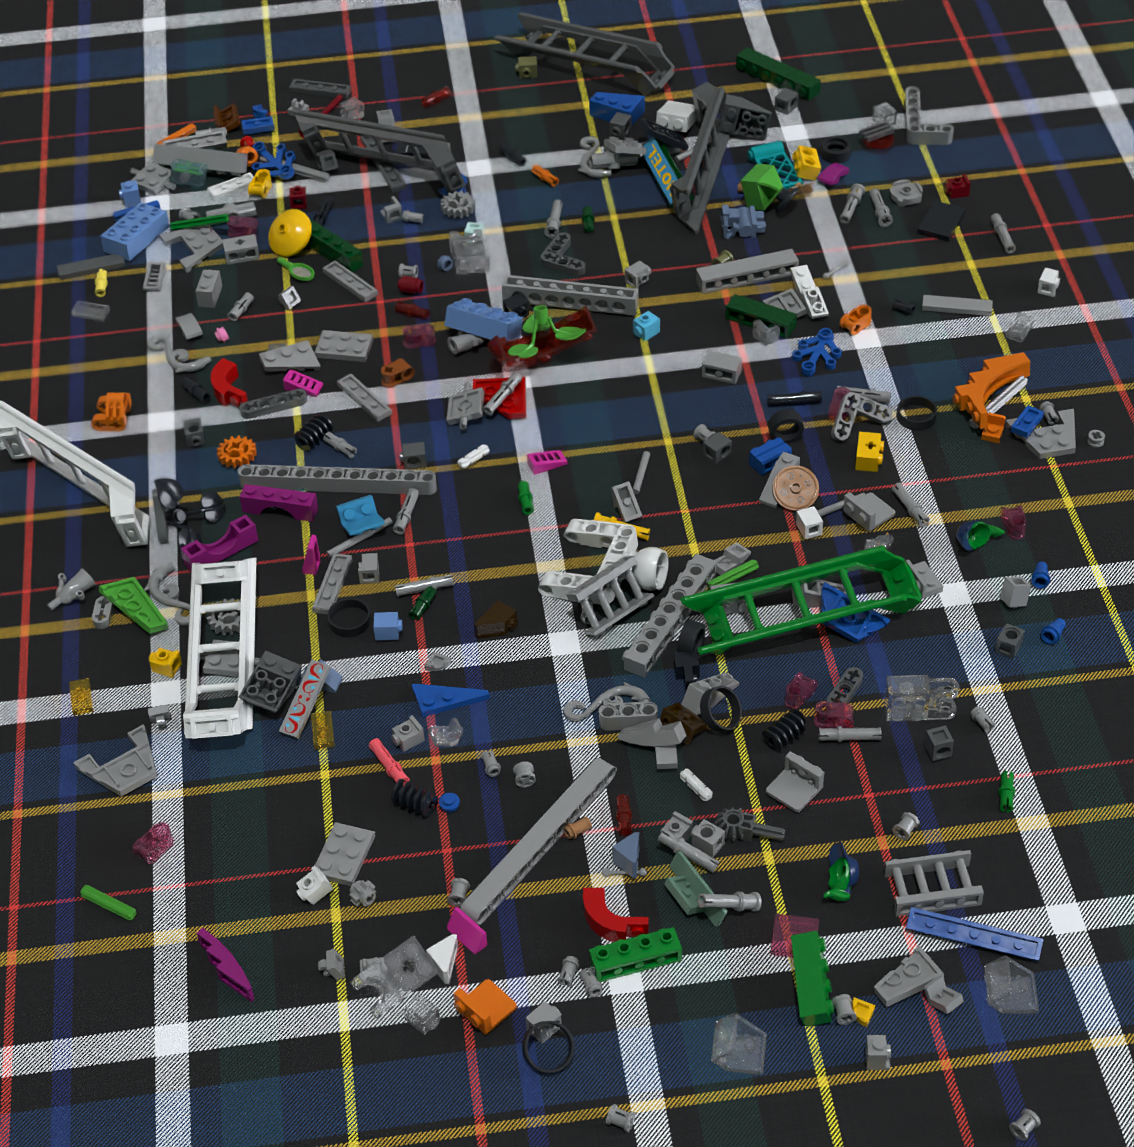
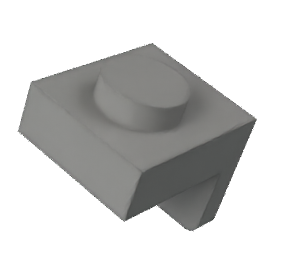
M940 975L924 986L929 1005L947 1014L964 1002L962 994L946 987L944 978Z

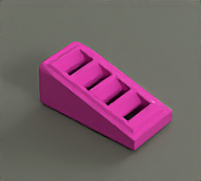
M289 370L283 379L285 390L303 389L307 395L316 397L324 386L322 382L294 370Z
M561 450L527 454V464L534 475L568 464Z
M312 535L307 547L302 573L316 575L321 560L317 536Z

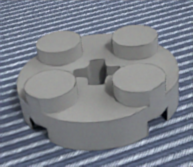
M910 180L894 182L893 186L890 187V198L897 202L896 204L900 207L920 203L923 188L919 183H909Z

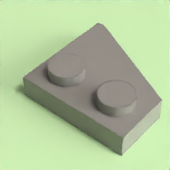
M792 288L762 301L765 304L796 313L797 318L807 314L806 307Z

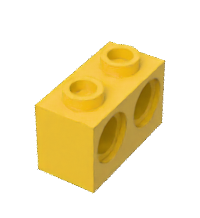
M798 145L797 150L792 154L797 177L815 181L821 170L817 150Z

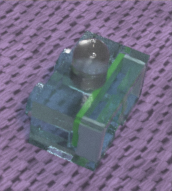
M176 159L171 163V182H176L178 185H191L193 188H200L206 183L207 164L192 163L182 159Z

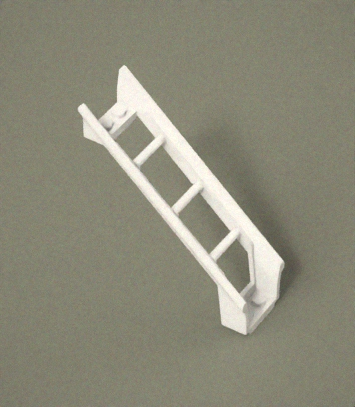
M0 401V438L12 459L33 457L109 506L111 518L126 547L148 544L151 517L135 507L134 482L4 401ZM21 433L34 440L39 446L23 437ZM51 452L64 459L69 465L53 456ZM81 471L97 480L98 483L83 475Z
M257 558L200 564V562L192 563L185 712L183 713L185 739L241 734L243 731L253 728V704L240 699L239 695L254 671ZM241 581V602L202 605V584ZM241 610L240 641L200 645L201 613ZM239 650L238 682L199 685L200 653ZM238 691V700L233 708L194 711L198 705V694Z

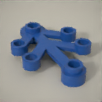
M262 141L253 144V148L257 151L258 156H263L269 161L267 163L255 162L252 165L255 173L260 169L277 168L278 170L269 171L271 177L280 176L282 179H290L294 175L295 170L292 167V161L296 159L293 151L286 153L287 148L285 144L280 143L277 145L276 158L266 151V146ZM284 153H286L285 165L281 164Z
M823 328L819 330L817 336L798 341L799 350L792 352V359L799 362L803 359V356L812 354L809 361L802 363L801 371L804 376L810 377L815 373L816 362L820 355L825 360V367L827 369L833 370L836 368L835 359L841 357L842 350L833 342L834 334L832 330ZM818 343L817 345L808 348V345ZM825 345L831 349V356L824 348Z

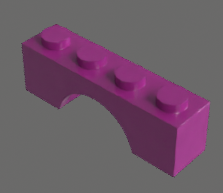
M245 484L239 496L243 513L260 515L261 511L267 507H279L288 511L295 520L313 522L318 511L316 493Z
M244 515L230 522L228 530L218 541L211 544H202L198 540L193 541L181 548L184 564L192 572V563H217L257 542L256 525L247 515Z

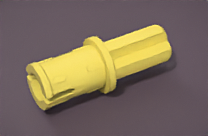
M99 269L94 282L96 285L95 293L98 297L105 296L108 285L107 271Z

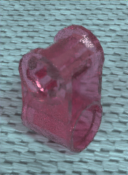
M228 217L229 222L226 224L229 227L227 231L229 237L235 238L253 234L256 236L259 226L257 219L253 217Z
M431 324L408 325L402 330L404 335L403 345L406 348L432 346L436 342L434 327Z
M845 387L835 389L832 402L829 405L828 418L836 419L841 400L850 392L849 389ZM842 413L841 417L844 421L847 420L848 414Z
M1018 505L1016 508L1007 509L1002 507L1001 519L1008 536L1014 540L1023 539L1027 525L1023 507L1021 505Z
M798 672L794 679L786 686V707L799 709L816 691L818 680H812L804 676L803 672Z
M820 701L816 704L815 710L817 714L814 716L816 726L820 728H837V726L852 728L854 709L851 704Z
M164 822L155 824L147 833L137 839L132 848L133 852L142 855L147 863H154L174 843L170 827Z

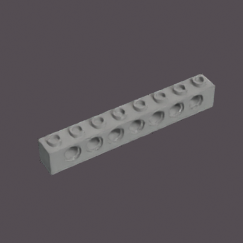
M505 275L501 285L502 301L520 293L533 305L635 316L639 305V290L636 288Z
M695 554L693 559L687 562L686 569L678 575L676 583L670 586L667 596L661 599L658 609L652 612L650 620L647 624L643 625L639 636L633 639L632 646L624 652L622 657L624 670L646 678L692 611V609L682 604L680 598L704 592L708 587V582L716 576L717 561Z

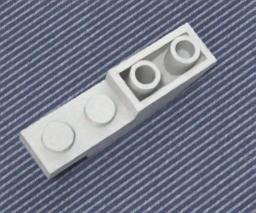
M803 265L791 268L790 273L795 283L794 290L806 307L807 314L812 319L828 316L829 312L819 287H816L808 266Z

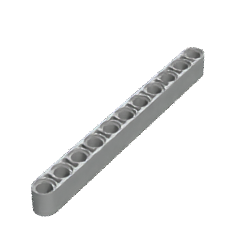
M242 465L238 469L242 488L245 484L295 491L408 494V490L414 488L419 491L420 495H431L437 491L436 475L430 470Z
M596 758L470 894L460 909L477 925H481L564 834L563 829L566 827V824H573L612 781L617 768L600 758Z

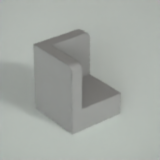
M394 196L391 197L392 205L386 206L381 210V215L388 224L402 219L401 205Z

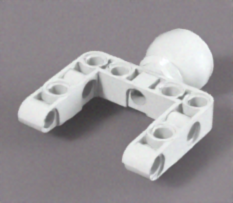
M572 519L569 522L564 533V537L568 541L590 547L609 548L598 573L623 556H635L638 563L632 566V573L639 587L646 591H657L663 588L668 573L667 552L657 547H647L637 552L638 539L634 526L583 519ZM547 571L538 586V591L547 597L568 600L567 593L593 576ZM625 574L617 576L619 585L623 579H627ZM610 583L603 585L602 590L608 603H611L615 598V593ZM595 593L588 595V599L592 600L593 604L601 605Z

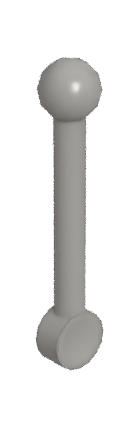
M844 260L842 261V264L836 267L835 269L831 270L828 273H824L823 278L828 279L829 276L834 272L838 271L842 267H847L848 261Z
M609 868L602 870L604 877L628 875L623 870H610ZM641 868L637 874L642 877L646 876L647 870Z

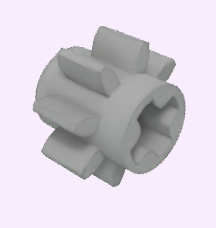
M363 880L356 881L350 888L349 895L352 897L350 901L357 907L359 905L362 907L371 905L376 898L375 886L369 880L366 882Z

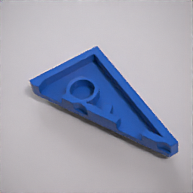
M411 684L422 717L490 699L488 690Z

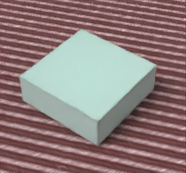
M467 222L464 237L481 238L484 224Z

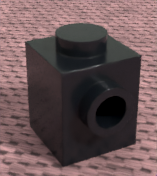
M520 293L502 301L504 312H515L521 317L529 315L530 303Z

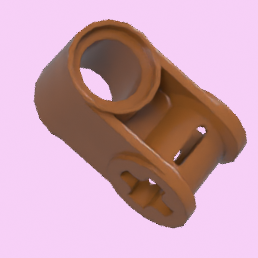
M402 358L384 365L381 368V374L383 375L381 380L382 386L393 388L404 381L410 380L415 373L414 368Z

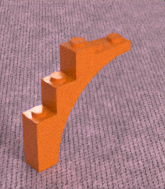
M1024 352L983 360L981 371L969 373L967 384L955 386V394L952 396L953 403L958 406L960 411L967 410L971 414L973 422L977 423L980 429L987 428L988 412L984 406L985 402L992 393L1003 385L1016 380L1020 376H1030V360Z

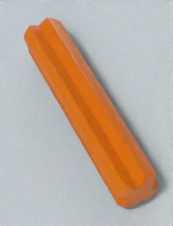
M191 123L157 142V144H163L162 141L187 137L197 130L196 126Z

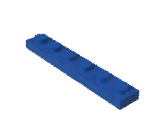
M914 907L910 909L906 930L1039 962L1043 943L1042 938Z

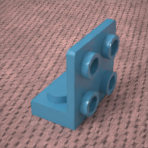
M372 495L336 506L341 527L349 535L358 536L365 530H376L381 527L380 525L385 524L384 519L377 514Z

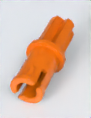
M539 165L532 166L531 172L538 176L541 181L547 182L552 187L556 186L554 183H559V178L552 175L549 170H545Z

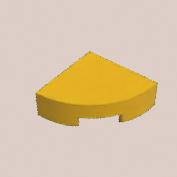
M854 997L852 1010L856 1013V1020L861 1025L868 1026L875 1010V1005Z

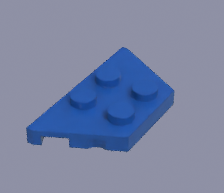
M824 582L821 587L822 612L851 605L847 594ZM869 610L822 624L857 643L887 626L890 619L874 610Z

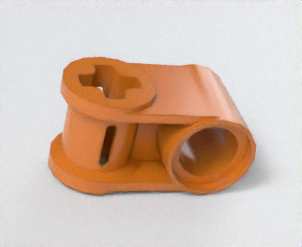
M859 305L851 312L845 314L841 318L839 325L842 328L848 329L852 335L858 334L861 330L871 325V307Z

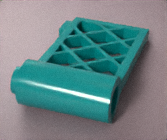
M780 140L750 147L749 151H747L748 160L752 163L761 164L767 162L770 163L769 165L780 166L776 171L778 175L786 177L785 180L780 178L783 188L786 190L795 187V184L798 182L803 185L802 179L797 177L796 170L786 155ZM783 158L784 161L780 162L776 161V159ZM783 168L789 169L790 172L788 173V172L782 171V169H783ZM789 178L795 179L796 182H790L788 180Z

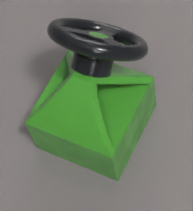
M756 164L741 180L747 207L754 206L755 210H765L776 198L781 202L776 209V212L780 213L799 191V187H795L790 193L783 188L774 165Z

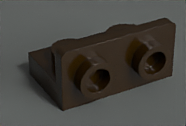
M679 702L662 710L660 716L662 726L681 721L686 733V737L682 740V743L685 745L691 744L695 734L707 729V725L702 718Z

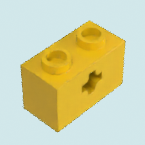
M859 432L855 470L878 472V464L882 465L883 454L879 452H883L884 449L881 433Z

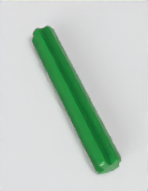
M228 214L176 221L170 223V229L176 231L227 223L229 218Z

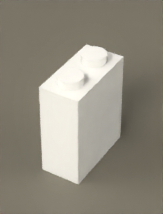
M668 100L657 111L656 123L671 130L687 132L697 121L695 105Z

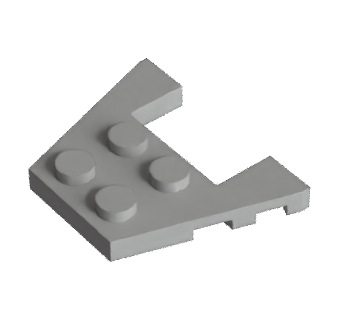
M210 225L159 234L160 240L166 247L182 241L193 254L180 259V265L186 273L192 270L191 267L195 264L197 266L200 265L207 256L210 258L224 248L222 239Z
M1074 409L1057 412L1061 425L1036 428L1028 438L1015 433L1014 435L1018 439L1021 438L1025 442V446L1039 459L1073 454L1076 448ZM1017 418L1006 420V428L1010 429Z
M144 725L127 733L135 748L100 767L92 756L88 754L73 762L75 769L121 797L156 778L157 773Z

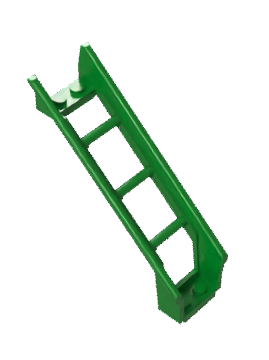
M881 545L681 597L680 600L684 606L703 613L713 644L698 647L699 654L711 652L720 655L736 645L877 608L905 614L922 602V595L912 570L906 564L905 559L894 555ZM864 569L881 573L891 597L860 602L857 600L848 577V572ZM839 575L851 605L812 615L809 612L800 588L801 584ZM792 587L803 617L764 627L761 624L752 598ZM744 599L755 630L733 636L722 605Z

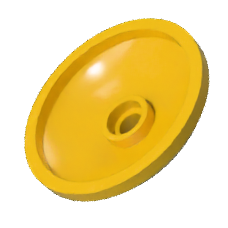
M297 209L286 210L278 215L269 229L268 241L271 249L283 257L296 255L303 250L310 239L312 231L309 217Z

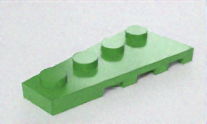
M135 577L99 586V592L149 634L168 629L167 621Z

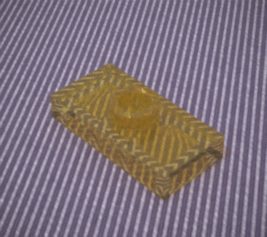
M89 678L70 681L73 716L94 712Z
M331 711L311 714L314 749L335 747Z

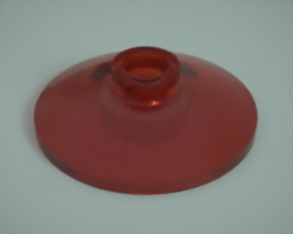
M890 134L870 142L862 138V141L869 148L885 149L894 143V136Z

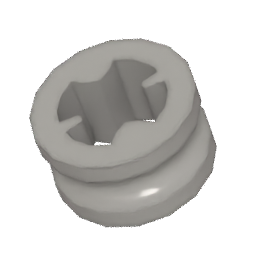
M1092 430L1088 434L1087 443L1091 447H1101L1104 444L1105 434L1100 430Z

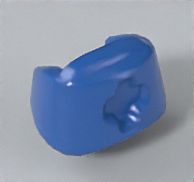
M261 104L252 107L255 118L267 116L268 111L263 109Z

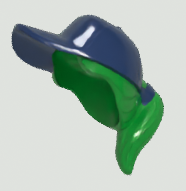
M978 520L969 521L959 527L957 540L965 550L971 551L985 545L990 536H1001L1005 531Z
M838 842L829 852L831 867L829 868L830 880L828 884L831 889L824 893L823 898L843 902L850 898L851 887L858 881L859 865L856 859L847 855L843 843Z

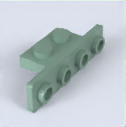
M681 851L677 852L670 864V868L676 877L667 878L665 886L687 915L704 912L715 927L720 926L727 914V910L716 907H699L698 900H704V898H698L699 894L714 893Z

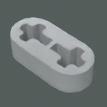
M101 596L96 600L93 609L92 621L97 629L107 628L112 620L114 604L105 596Z

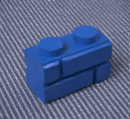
M780 437L768 440L764 445L755 447L749 452V465L762 476L773 470L776 461L783 452L792 454V449Z

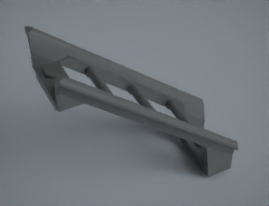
M522 12L517 17L529 33L525 37L526 41L497 35L494 38L505 45L513 56L516 54L520 56L525 51H530L620 72L644 96L656 93L675 74L673 71L675 66L666 57L662 50V45L658 42ZM542 32L551 34L542 45L534 43L542 35ZM558 36L585 41L575 52L549 46ZM592 43L618 49L609 60L582 54ZM625 51L637 53L656 72L649 77L639 67L616 62V60Z
M708 82L692 90L700 131L685 175L671 183L670 186L675 214H677L679 221L692 230L694 235H697L731 135V133L719 131L720 119L716 117L725 90L723 87L717 88ZM711 136L712 143L708 153L707 142L709 140V137ZM703 159V165H704V167H703V172H702V175H701V178H700L699 170H698V169H699L701 160ZM693 184H695V198L691 205L689 194Z
M292 109L314 156L315 153L330 149L336 153L431 170L436 173L448 193L466 186L444 135ZM318 128L338 132L344 144L325 141ZM346 133L373 138L378 150L352 146ZM381 140L409 145L414 157L386 152ZM417 147L424 148L431 160L423 159Z

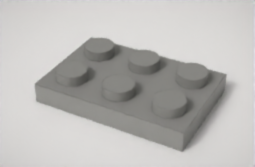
M609 137V139H604V146L615 153L646 155L647 148L633 138L620 140L618 137Z
M323 330L315 350L316 358L366 362L373 342V334Z
M335 822L315 866L325 874L328 881L352 886L373 843L375 832Z

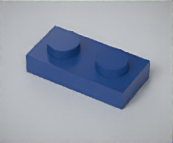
M272 116L241 121L244 135L275 130Z
M1027 406L1011 426L1010 432L1028 438L1044 417V411Z

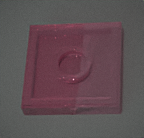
M775 914L771 955L793 957L791 935L812 931L818 932L819 919Z

